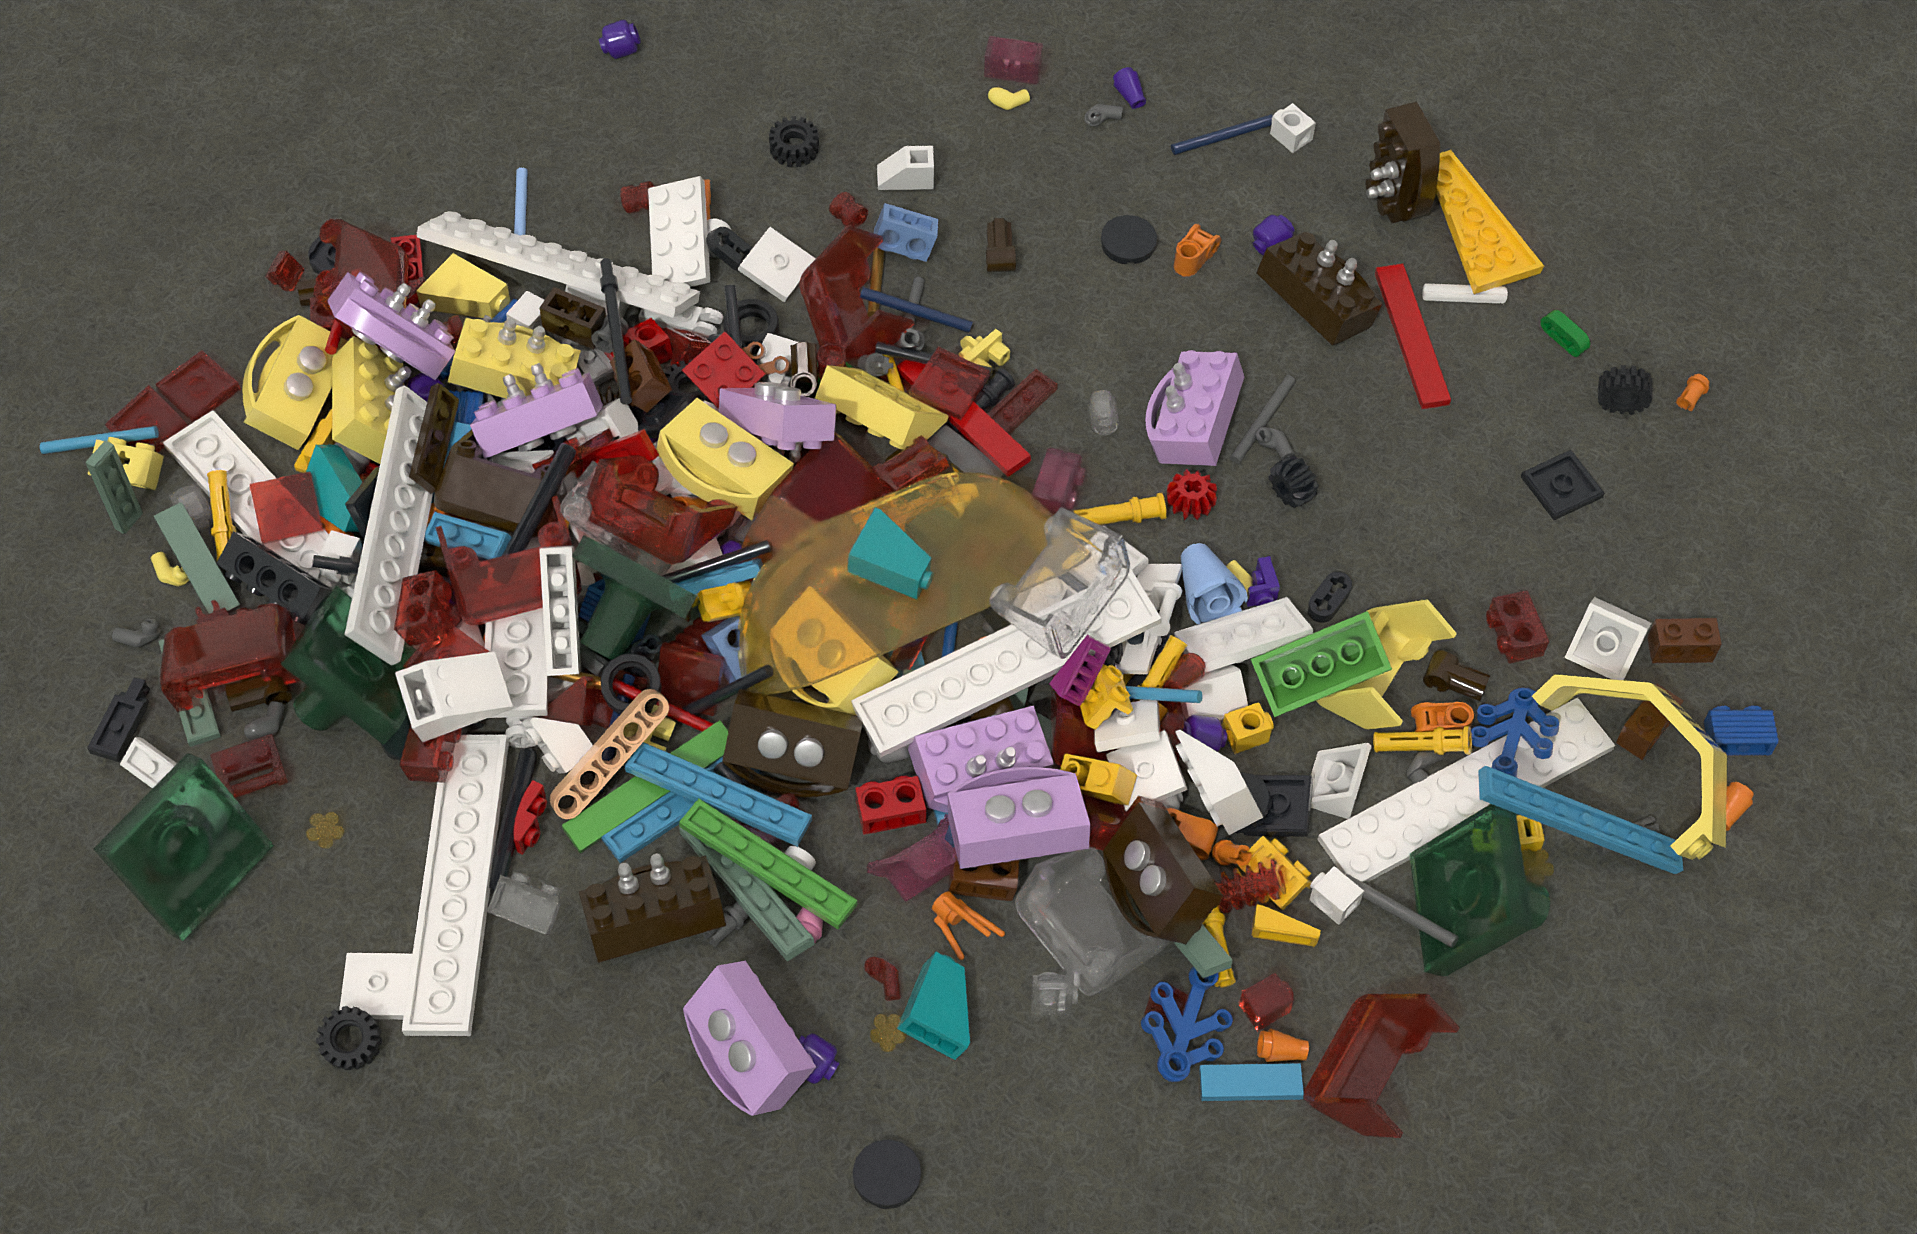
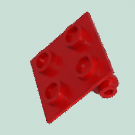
M723 332L682 369V372L718 409L721 388H751L765 376V373L726 332Z

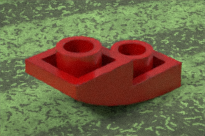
M417 235L391 237L396 290L403 283L411 288L420 287L425 282L421 238H417Z
M532 780L522 797L514 824L515 846L517 852L522 855L528 847H534L539 840L541 831L537 817L544 812L547 805L544 786Z

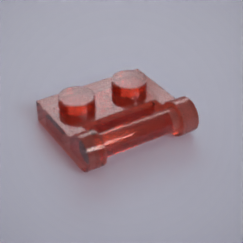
M922 435L914 439V444L885 463H878L871 468L877 480L899 499H902L950 467L946 457L928 444Z
M272 734L210 754L222 795L229 802L236 801V797L277 783L279 786L289 783ZM270 768H273L274 770L273 772L243 781L241 783L232 786L230 785V782L259 773L261 771Z

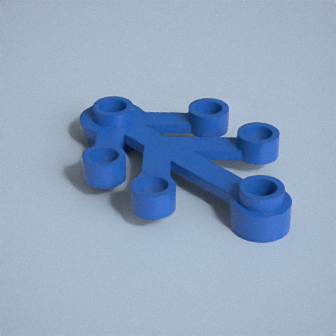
M1530 688L1513 690L1509 694V700L1499 705H1480L1477 709V720L1483 725H1491L1496 721V718L1514 712L1513 717L1490 728L1476 726L1471 730L1472 745L1476 747H1485L1490 741L1507 734L1502 754L1492 762V768L1516 778L1518 764L1514 758L1521 736L1533 749V753L1537 758L1548 759L1553 754V742L1548 738H1540L1525 721L1526 716H1530L1540 726V732L1544 736L1552 737L1559 732L1558 718L1546 715L1539 708V704L1532 697L1536 691Z
M1194 966L1189 971V981L1192 986L1183 1015H1181L1173 998V989L1168 983L1159 982L1151 989L1150 995L1152 1000L1156 1004L1162 1005L1176 1035L1173 1045L1163 1028L1164 1019L1160 1013L1156 1011L1147 1013L1141 1020V1027L1146 1033L1152 1034L1161 1053L1157 1062L1158 1070L1170 1082H1180L1189 1075L1192 1065L1204 1060L1215 1061L1223 1054V1045L1217 1039H1209L1201 1048L1186 1052L1189 1040L1214 1030L1217 1032L1225 1031L1232 1025V1015L1224 1009H1220L1212 1014L1211 1017L1195 1023L1205 990L1217 982L1218 973L1205 977V982H1202L1197 976L1199 972ZM1158 989H1162L1165 992L1166 998H1162L1158 994ZM1217 1016L1224 1018L1226 1024L1221 1025L1217 1020ZM1148 1018L1156 1021V1027H1152L1149 1024ZM1208 1045L1216 1049V1055L1209 1052ZM1169 1061H1172L1176 1064L1177 1071H1174L1170 1067Z

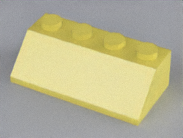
M827 365L815 396L818 400L836 404V413L847 415L845 418L847 421L856 425L863 424L867 426V431L870 434L882 438L885 436L890 439L889 444L906 450L907 446L920 447L947 422L949 417L887 382L857 368Z

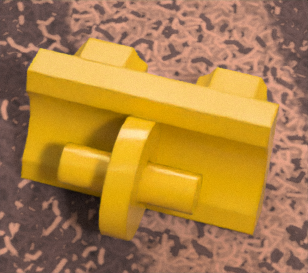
M750 581L733 582L724 586L704 589L697 593L700 600L698 608L703 621L712 622L755 613L759 610V606L752 595Z

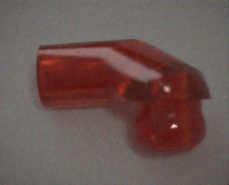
M873 956L865 961L864 969L870 977L883 984L885 1000H899L901 998L897 968L880 957Z

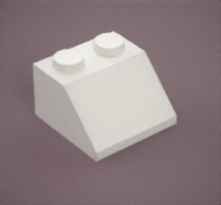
M1594 597L1588 606L1565 658L1607 678L1624 680L1650 628L1651 622Z

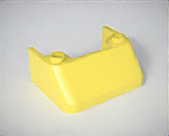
M1428 599L1367 610L1382 642L1392 670L1319 699L1317 703L1364 729L1401 726L1402 719L1382 698L1383 694L1404 661L1423 658L1427 654L1428 647L1432 641L1454 638L1457 634Z

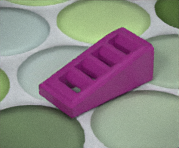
M1087 634L1049 684L1060 697L1080 706L1088 695L1111 648ZM1090 649L1096 652L1093 656L1088 654Z

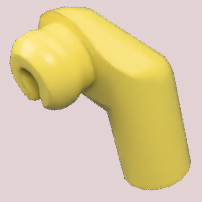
M994 87L988 93L989 100L994 105L1005 110H1011L1030 101V96L1026 89L1011 93L1003 88Z
M158 552L151 556L157 577L161 582L179 587L189 581L182 567L181 569L179 566L170 567L164 552Z
M1236 560L1231 561L1226 567L1244 585L1246 592H1248V588L1253 586L1252 577Z

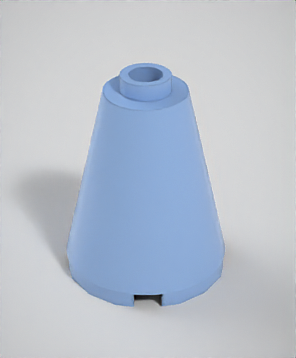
M1202 543L1189 545L1181 554V564L1187 610L1191 619L1196 624H1201V622H1208L1241 612L1240 606L1244 600L1247 602L1248 599L1244 585L1207 545Z

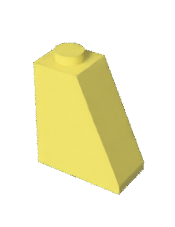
M454 253L416 290L421 308L423 303L430 299L436 304L433 311L484 318L487 315L492 319L510 303L508 286L505 282Z

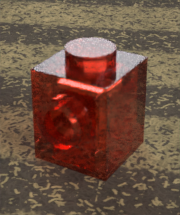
M1274 973L1242 991L1239 1006L1255 1029L1259 1031L1291 1012L1294 994L1286 981H1281L1277 974Z

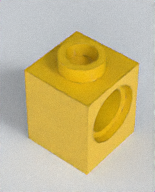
M1259 702L1224 714L1222 729H1225L1227 732V740L1234 754L1268 743L1271 731L1274 728L1270 714L1263 711ZM1249 725L1254 727L1255 729L1249 730L1246 729L1244 726Z

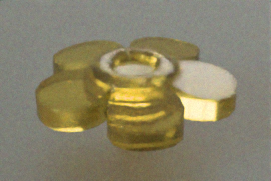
M328 812L325 817L320 813L313 814L309 818V822L316 828H309L306 831L307 839L309 841H317L319 839L318 844L321 848H330L333 845V839H341L344 834L343 827L334 826L339 821L338 815L334 812Z
M1525 849L1521 852L1520 858L1523 862L1518 865L1520 875L1526 877L1530 874V880L1534 884L1543 883L1544 875H1553L1554 866L1551 863H1544L1549 858L1545 850L1538 849L1534 853L1531 849Z
M879 1014L874 1019V1025L879 1029H872L870 1038L874 1043L880 1042V1047L884 1052L893 1051L895 1043L901 1044L906 1039V1034L897 1029L901 1017L897 1014H891L889 1017L885 1014Z

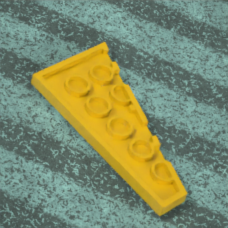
M1451 150L1441 152L1436 194L1473 294L1540 274L1544 268L1542 262Z

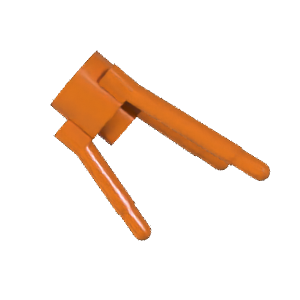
M950 891L941 894L932 905V910L937 914L934 922L943 931L959 960H963L965 956L950 931L948 923L954 926L964 919L986 937L991 935L989 930L1000 937L1005 936L1003 930L968 907L961 899H957Z

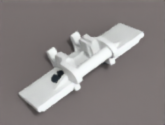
M1148 564L1138 574L1137 579L1157 612H1159L1161 624L1122 642L1123 656H1121L1120 664L1115 663L1116 668L1122 674L1149 673L1157 645H1161V636L1167 635L1170 631V617L1176 600L1182 594L1181 587L1177 585L1182 572V564Z

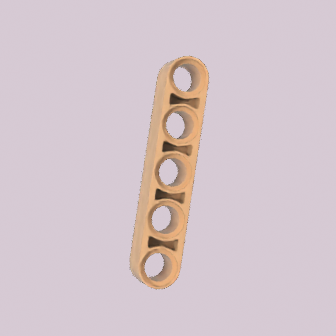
M654 689L643 690L556 786L550 795V803L559 817L572 819L579 815L662 722L669 710L668 701L663 695ZM649 699H659V707L655 712H645V704ZM631 722L637 723L638 731L635 735L631 737L623 735L625 725ZM610 746L617 749L615 758L609 761L602 760L603 750ZM584 772H595V779L591 784L583 785L580 783V777ZM565 795L573 796L574 803L571 807L567 809L558 807L560 798Z

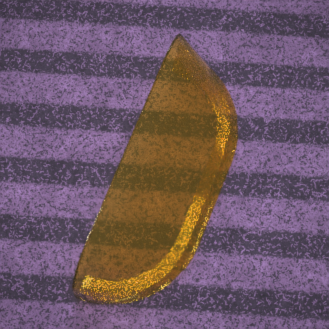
M950 472L923 479L798 533L781 546V550L770 562L764 563L747 592L738 623L740 650L737 652L741 677L767 664L772 666L774 670L772 677L746 689L763 695L788 692L815 684L1061 576L1086 562L1092 556V551L1037 498L1008 480L985 473ZM875 507L881 509L931 557L930 571L934 572V576L927 590L922 589L917 599L848 572L849 552Z

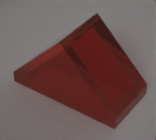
M582 676L548 705V716L536 717L591 726L596 691L595 679L589 676Z

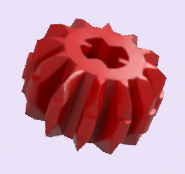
M1187 469L1183 472V476L1175 474L1173 481L1169 482L1167 486L1168 506H1173L1172 511L1174 514L1182 511L1184 520L1189 514H1193L1196 520L1200 518L1201 514L1208 516L1211 508L1216 505V484L1211 483L1210 475L1200 476L1199 469L1195 474H1191Z

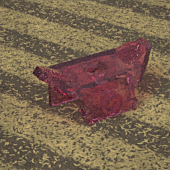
M944 815L937 829L909 848H905L899 854L883 860L869 862L867 873L879 877H887L905 902L949 875L950 865L956 862L957 854L955 847L952 848L944 839L949 827L948 815Z

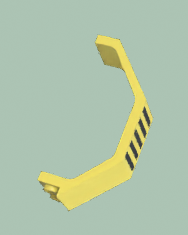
M1554 675L1532 695L1540 706L1551 711L1566 704L1578 694L1651 701L1697 749L1701 756V816L1697 822L1670 846L1679 856L1691 860L1696 857L1701 859L1713 849L1711 843L1726 848L1727 754L1665 690L1648 682Z

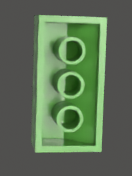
M1368 611L1251 659L1274 717L1392 670Z

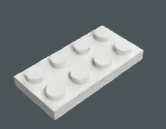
M701 176L648 188L652 275L662 276L665 281L671 283H685L690 287L710 283L709 250L706 243L708 232L705 181Z
M1288 597L1176 631L1174 635L1188 645L1183 653L1198 674H1202L1234 663L1243 662L1313 634V628Z

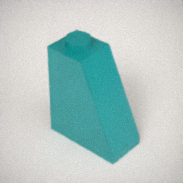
M316 444L296 499L342 531L359 532L345 503L363 482L339 445Z
M875 507L849 552L848 572L914 599L919 597L922 589L927 590L934 576V572L930 571L931 557L881 509Z
M935 952L922 966L897 1029L954 1060L970 1044L965 967L956 963L951 957Z

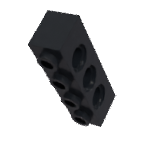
M234 531L216 563L226 570L225 576L238 583H242V581L247 583L246 589L260 597L267 596L270 598L268 604L282 611L287 609L291 612L289 617L303 625H307L308 621L321 625L338 594L337 591L254 538Z

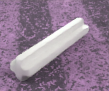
M1424 284L1422 289V297L1426 301L1503 304L1508 296L1507 288L1502 286L1477 294H1473L1470 285Z

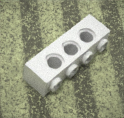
M574 546L540 548L547 676L579 674L581 672L575 548Z

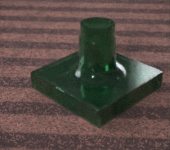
M583 535L572 555V558L581 567L603 578L605 582L604 592L579 643L610 660L624 654L626 648H629L651 612L662 610L691 626L699 611L698 605L700 600L698 596L586 535Z
M335 586L321 601L281 662L283 667L306 684L303 691L294 700V710L298 718L305 725L317 731L327 730L335 721L346 715L384 745L399 730L408 714L395 672L430 660L407 641H404L401 661L390 665L347 637L345 630L352 598L338 586Z
M187 753L93 850L167 933L184 941L274 845L202 758Z
M1489 804L1409 853L1417 913L1459 937L1456 945L1451 948L1419 930L1425 973L1448 976L1525 932L1540 927L1548 916L1550 896L1547 889L1525 878L1517 818L1514 812Z

